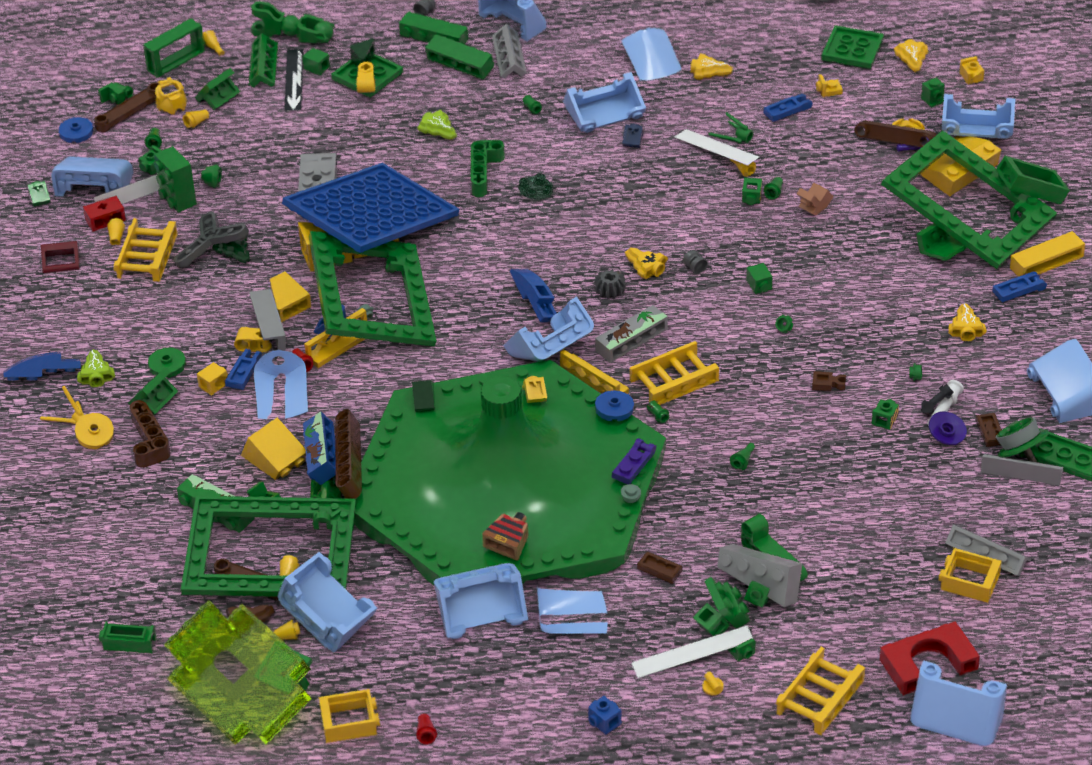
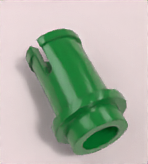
M118 82L114 83L124 91L125 99L133 96L134 91L132 87L124 86Z
M526 95L523 98V104L529 108L532 114H538L542 110L541 103L534 100L531 95Z
M655 400L649 402L653 408L647 405V410L655 416V420L661 423L667 422L670 417L669 411L663 409Z

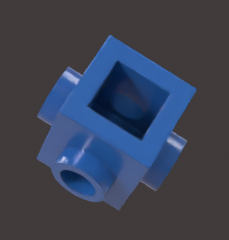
M602 696L588 706V721L593 727H597L607 735L622 724L621 709L614 701H610L605 696Z

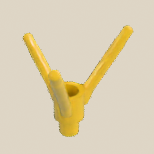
M62 386L66 397L75 410L72 418L41 416L40 420L76 424L85 414L79 401L75 402L67 388Z

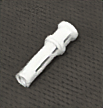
M948 381L947 385L954 393L951 398L947 399L945 397L939 402L932 416L937 412H948L949 408L956 404L958 395L964 390L963 385L959 381Z

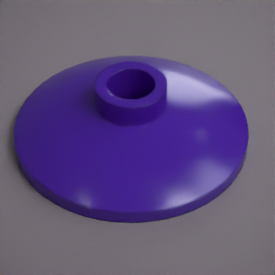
M937 412L929 420L930 433L943 444L956 445L961 443L966 437L967 428L960 417L951 412Z

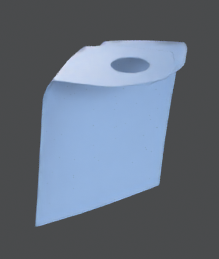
M646 28L621 40L640 80L663 78L681 70L667 33L663 29Z
M275 350L263 355L256 363L254 381L258 419H267L271 414L274 379L280 373L286 376L285 418H291L308 412L306 366L304 361L294 353ZM280 356L284 358V363L275 365L272 359Z
M537 587L539 621L541 615L607 613L602 591L552 590ZM540 622L541 630L550 634H607L608 622L544 625Z

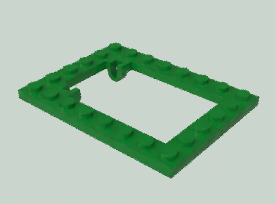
M943 130L885 177L881 183L887 190L996 269L1001 267L1011 258V255L1020 250L1057 215L1055 210L1038 198L1009 190L995 167ZM946 154L1012 201L1015 205L1010 210V217L1018 225L1002 239L998 236L994 239L989 237L991 231L988 229L980 235L911 185L910 182ZM1018 211L1022 213L1021 217L1018 216Z
M310 231L309 242L326 334L435 347L437 340L416 244L390 241L359 253L328 233ZM343 252L387 258L385 265L387 273L402 272L413 326L343 317L334 266L341 267L345 259V256L342 255Z
M196 496L181 584V595L278 597L284 578L287 577L285 575L205 574L214 517L313 518L312 524L314 529H319L320 523H326L327 530H332L328 558L332 568L330 575L347 589L356 499Z

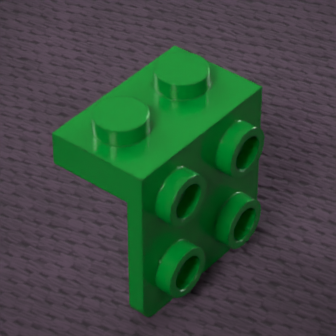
M934 223L916 234L920 254L938 258L942 261L950 260L954 255L963 252L967 248Z

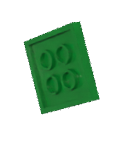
M835 25L823 50L821 60L871 69L884 40V34Z
M374 54L370 63L374 67L375 92H364L361 94L371 98L403 73V67ZM350 59L331 74V78L357 91L358 67Z

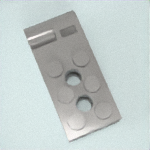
M336 153L300 155L298 192L337 179Z

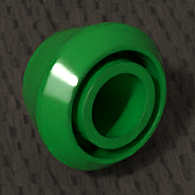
M215 164L202 170L201 180H204V184L212 188L219 187L218 184H220L222 178L221 167Z

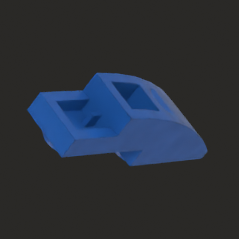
M511 269L510 273L522 298L529 299L540 322H550L551 318L557 313L552 305L555 298L546 283L537 274L528 269Z
M49 352L28 357L11 365L3 371V377H7V380L10 381L19 380V377H26L27 380H38V377H42V369H46V372H57V369H65V372H76V368H81L80 359H61V352Z

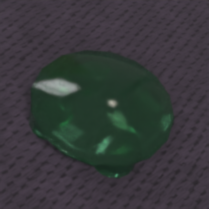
M538 173L535 176L520 178L518 189L524 197L539 200L549 197L553 193L554 187L544 174Z

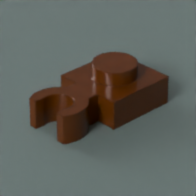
M813 372L812 390L831 391L832 387L838 390H845L846 375L833 376V372Z

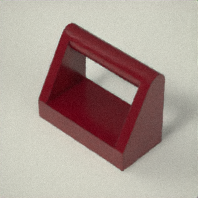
M77 241L41 244L43 273L80 270V251ZM75 255V263L47 266L48 256Z

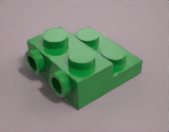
M712 577L704 581L718 612L735 629L750 622L749 615L747 614L749 609L740 599L742 594L736 586L732 587L728 582L724 584L720 581L716 582Z

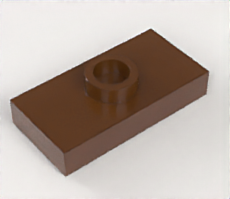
M996 414L976 415L975 421L985 446L1001 445L996 439V435L1002 430Z
M648 551L637 563L638 570L671 584L674 583L683 571V566Z

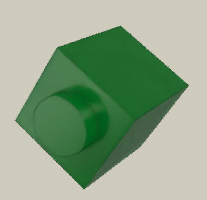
M311 48L302 56L304 70L321 75L330 67L329 54Z
M764 263L747 267L746 281L755 294L772 290L773 276Z

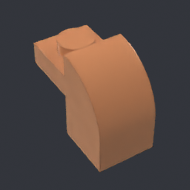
M813 183L808 192L802 188L798 190L797 195L801 198V203L798 207L813 215H818L829 205L834 196L828 189Z

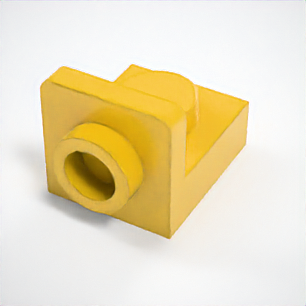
M822 74L818 75L816 90L817 92L820 91L822 97L843 93L838 79L825 81Z
M530 376L524 379L522 388L525 390L527 403L547 401L544 377Z

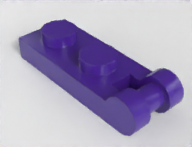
M637 438L634 446L613 470L612 478L625 484H631L654 455L656 445L644 443V440Z

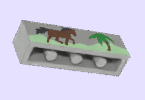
M652 305L596 337V352L611 363L668 329V316Z

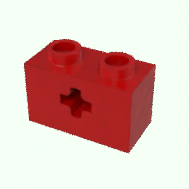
M117 196L83 206L85 220L92 232L106 228L110 220L114 218L126 221L124 207Z

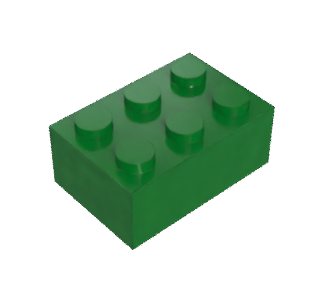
M173 146L154 154V167L157 170L156 180L159 184L158 193L161 199H165L171 209L174 208L178 213L197 205L191 164Z

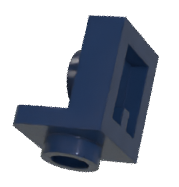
M625 124L622 146L640 148L641 139L644 134L643 126Z

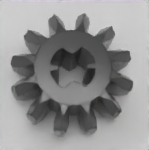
M605 269L604 272H599L594 280L596 293H599L600 297L606 295L607 299L610 296L616 298V295L622 296V292L626 288L624 275L620 274V271H614L613 269L611 271Z

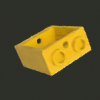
M954 548L951 556L947 555L945 570L941 569L938 580L941 581V590L989 603L1001 573L1002 561ZM960 567L986 574L987 576L983 585L952 577L955 568Z
M370 689L319 697L326 743L377 735L376 726H380L378 713H374V710H377L375 697H371ZM367 707L369 720L332 726L330 713Z

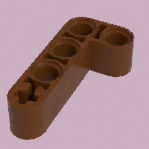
M137 400L130 404L132 422L143 439V442L133 447L135 464L140 468H145L167 460L171 455L169 441L153 413L144 401Z

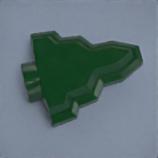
M247 237L242 241L236 240L212 246V249L218 254L233 257L236 261L244 264L250 261L249 251L247 250Z

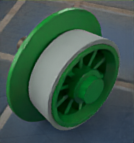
M1034 417L1012 422L996 435V439L1003 447L998 452V456L1005 458L1024 452L1028 461L1037 462L1030 448L1046 438L1049 431L1047 429L1039 430Z

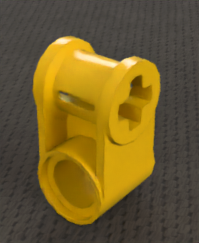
M363 62L358 66V93L375 92L374 67L370 62Z
M239 328L234 342L237 350L244 352L245 349H250L251 352H267L272 348L269 340H263L260 328Z

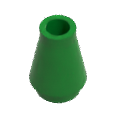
M151 128L145 138V145L150 150L153 145L157 148H160L162 145L158 128Z
M775 177L764 186L766 198L773 200L780 196L783 185L782 178Z

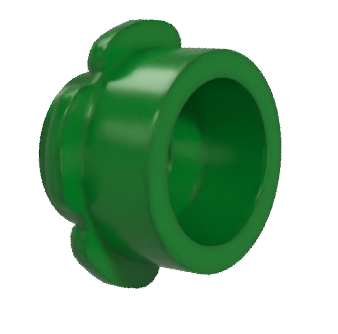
M781 315L777 318L775 326L780 332L787 333L793 328V320L789 315Z
M916 363L909 369V377L913 378L914 382L915 380H922V365H917Z

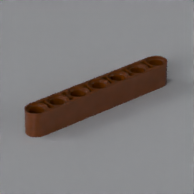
M344 409L335 417L336 486L346 499H356L362 492L360 423L349 409Z

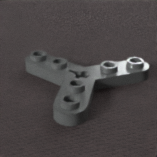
M208 212L199 219L200 236L177 254L174 262L178 268H187L193 260L202 256L214 244L244 240L249 233V229L244 223L219 227V220L216 214Z

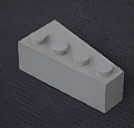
M735 544L720 547L718 568L748 586L751 581H755L770 588L768 598L783 607L797 603L802 563Z

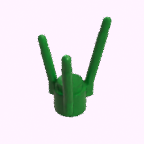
M726 112L725 115L732 120H729L728 123L737 129L735 132L737 138L711 132L708 134L709 136L742 144V142L748 143L753 138L754 131Z

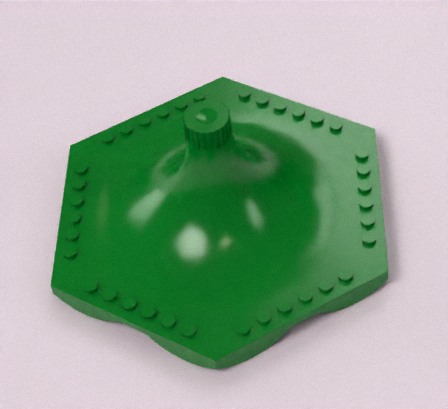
M552 360L434 382L435 410L415 412L413 387L394 390L361 462L362 492L356 498L354 525L374 541L381 544H390L409 558L419 573L433 586L434 580L441 577L505 563L515 565L521 574L522 585L529 580L553 575L571 579H582L605 574L624 564L630 556L649 490L653 488L662 465L666 449V437L633 415L622 421H617V419L607 421L601 418L595 410L596 398L601 393ZM530 376L544 377L547 401L527 403L526 393L522 388L524 379ZM640 438L644 440V443L656 445V451L631 482V484L641 489L640 498L634 503H628L621 496L622 487L628 484L613 479L612 472L634 446L636 439ZM517 512H521L527 518L525 522L528 524V538L517 561L483 547V532L500 515L506 514L514 517Z

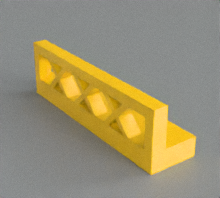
M361 308L348 316L347 319H358L360 317L361 320L367 321L366 310ZM324 331L304 343L305 353L313 358V365L320 368L365 339L332 335L330 340L326 342L330 335ZM317 344L316 348L311 350V347Z
M564 349L560 351V366L601 394L613 390L629 393L627 386L585 360Z

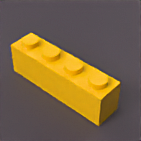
M1071 231L1011 255L1010 269L1018 277L1034 271L1039 275L1084 257L1085 243Z

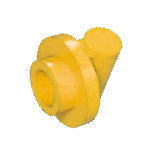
M707 672L704 675L706 680L702 684L703 691L708 695L720 694L724 689L722 680L716 678L712 672Z

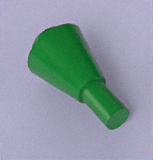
M749 443L744 449L731 455L730 464L732 467L740 470L747 468L751 452L755 449L753 443Z

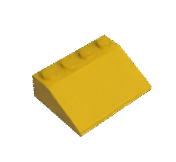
M970 136L953 137L993 167L998 165L1001 149L989 140ZM946 154L920 174L948 196L953 195L978 178Z

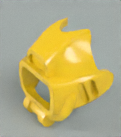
M171 77L158 81L159 85L155 89L157 109L159 111L164 110L171 115H175L176 110L179 108L184 111L187 99L182 83L172 80ZM174 85L177 91L165 95L162 92V89L167 86Z

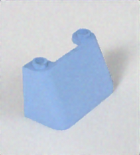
M478 0L479 16L486 18L487 15H494L497 18L503 14L522 25L520 26L522 31L521 38L525 41L530 40L546 29V20L533 0Z
M632 72L623 74L624 79L619 82L614 80L611 85L583 92L582 89L577 92L575 87L567 89L563 102L580 131L588 133L593 131L594 128L631 118L639 119L643 116L646 106Z
M944 94L942 130L949 135L1009 138L1014 130L1015 98H1006L1004 105L1000 106V104H997L996 111L961 109V102H955L953 94Z
M67 157L56 165L51 173L55 196H64L66 190H72V184L105 186V191L108 193L130 184L133 167L129 161L124 159Z
M575 297L551 318L550 324L554 330L553 333L543 338L538 330L536 332H529L525 326L517 331L503 346L510 356L514 358L542 362L588 335L593 330L594 323L579 299Z
M1077 339L1066 341L1029 364V368H1027L1028 377L1033 379L1034 382L1041 380L1053 399L1052 406L1050 407L1051 414L1057 418L1059 423L1092 415V362Z
M318 552L284 578L278 593V599L282 606L324 647L332 652H336L375 614L377 607L372 600L365 597L357 601L330 575L332 570L330 560Z
M505 563L434 580L435 592L447 638H461L462 634L466 632V628L505 620L511 623V625H520L523 621L528 620L521 574L514 564Z
M923 661L919 671L910 720L912 724L919 728L982 746L992 744L1003 719L1007 684L998 681H988L981 690L940 679V667L934 663Z

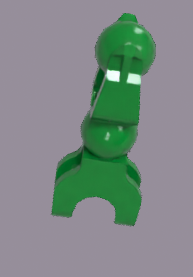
M257 1L251 5L252 15L262 20L252 24L251 34L258 37L262 33L270 38L272 35H281L283 32L288 36H295L297 34L299 42L327 43L334 35L333 29L335 25L324 21L322 18L304 14L299 20L294 15L285 16L284 12L277 10L271 3Z

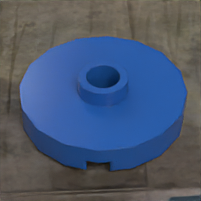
M83 117L67 119L59 126L60 138L68 143H72L71 141L81 143L88 140L93 134L92 122Z
M606 391L596 398L595 410L601 418L607 421H612V419L622 421L633 414L634 401L629 394L622 391Z

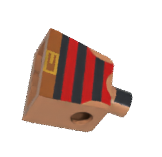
M517 512L514 517L506 514L500 515L483 532V547L517 561L528 538V524L525 522L527 520L526 516L521 512Z

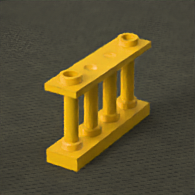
M134 218L132 224L128 226V234L118 260L114 262V271L117 273V278L121 279L124 270L149 272L152 274L153 281L160 282L178 235L176 221H168L167 227L162 230L139 228L138 220ZM138 235L162 237V240L159 241L136 239ZM133 247L158 248V251L146 253L133 252L132 249ZM129 258L154 260L153 264L151 263L150 265L127 263Z
M696 341L629 367L630 382L641 380L649 389V402L655 400L659 405L719 381V367L716 363L706 367L697 357ZM690 359L698 370L689 373L681 363ZM673 366L682 377L673 380L664 369ZM657 373L665 384L656 387L648 376Z
M820 647L816 653H812L807 665L783 694L781 693L776 700L778 715L781 716L786 708L813 720L814 732L819 735L825 732L865 679L864 666L857 664L853 671H847L824 660L825 648ZM821 667L844 678L845 681L837 685L814 673ZM808 681H811L834 692V695L831 698H825L804 688ZM799 694L824 707L820 712H814L793 702V700Z

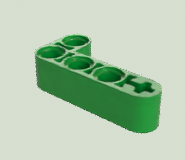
M478 140L471 144V192L473 196L483 197L487 194V163H499L505 159L504 142L500 140Z
M759 513L741 524V543L743 547L799 562L769 535V525L762 514ZM803 565L800 582L808 577L807 570Z

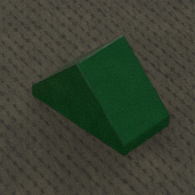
M368 39L350 46L351 60L357 67L363 62H371L375 54L374 39Z
M434 380L413 381L415 412L435 410Z

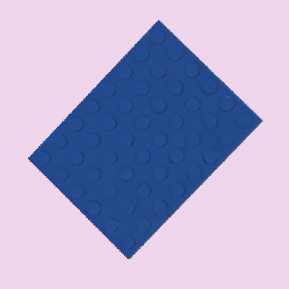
M383 162L291 194L282 199V204L288 207L289 210L296 212L302 218L307 219L316 227L323 229L329 235L334 236L359 253L458 216L460 210Z

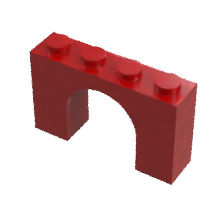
M956 621L880 647V662L902 695L916 691L920 670L912 659L920 653L937 652L944 655L959 675L979 669L980 655Z

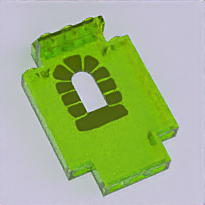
M208 600L164 644L172 656L181 664L172 671L167 680L234 745L250 730L264 744H267L312 699L297 684L311 668L243 604L226 618ZM228 651L232 653L248 668L234 684L214 665L216 656L221 652Z

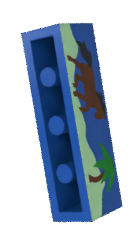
M320 411L303 423V436L305 440L307 474L311 480H315L322 485L336 475V455L333 422Z

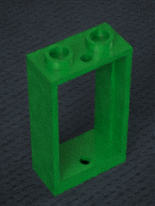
M190 18L144 43L143 49L147 71L158 78L205 52L202 25ZM190 34L191 44L160 60L159 50Z
M1004 156L996 168L997 173L1011 191L1059 205L1062 204L1070 191L1056 170L1009 156Z

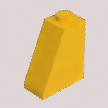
M284 271L270 279L272 294L281 322L311 308L310 294L288 273Z

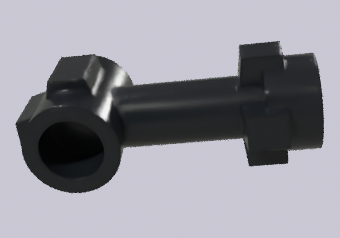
M947 384L939 387L940 392L931 400L921 402V411L932 414L934 406L945 397L947 399L952 397L953 390Z

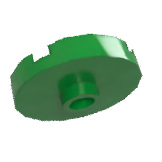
M175 348L156 350L148 358V368L155 376L165 367L171 371L166 378L176 376L184 370L186 365L184 353Z

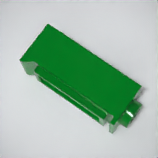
M106 621L103 630L99 632V641L102 642L103 650L152 654L153 647L151 641H156L157 639L154 625L148 627L108 624V621Z

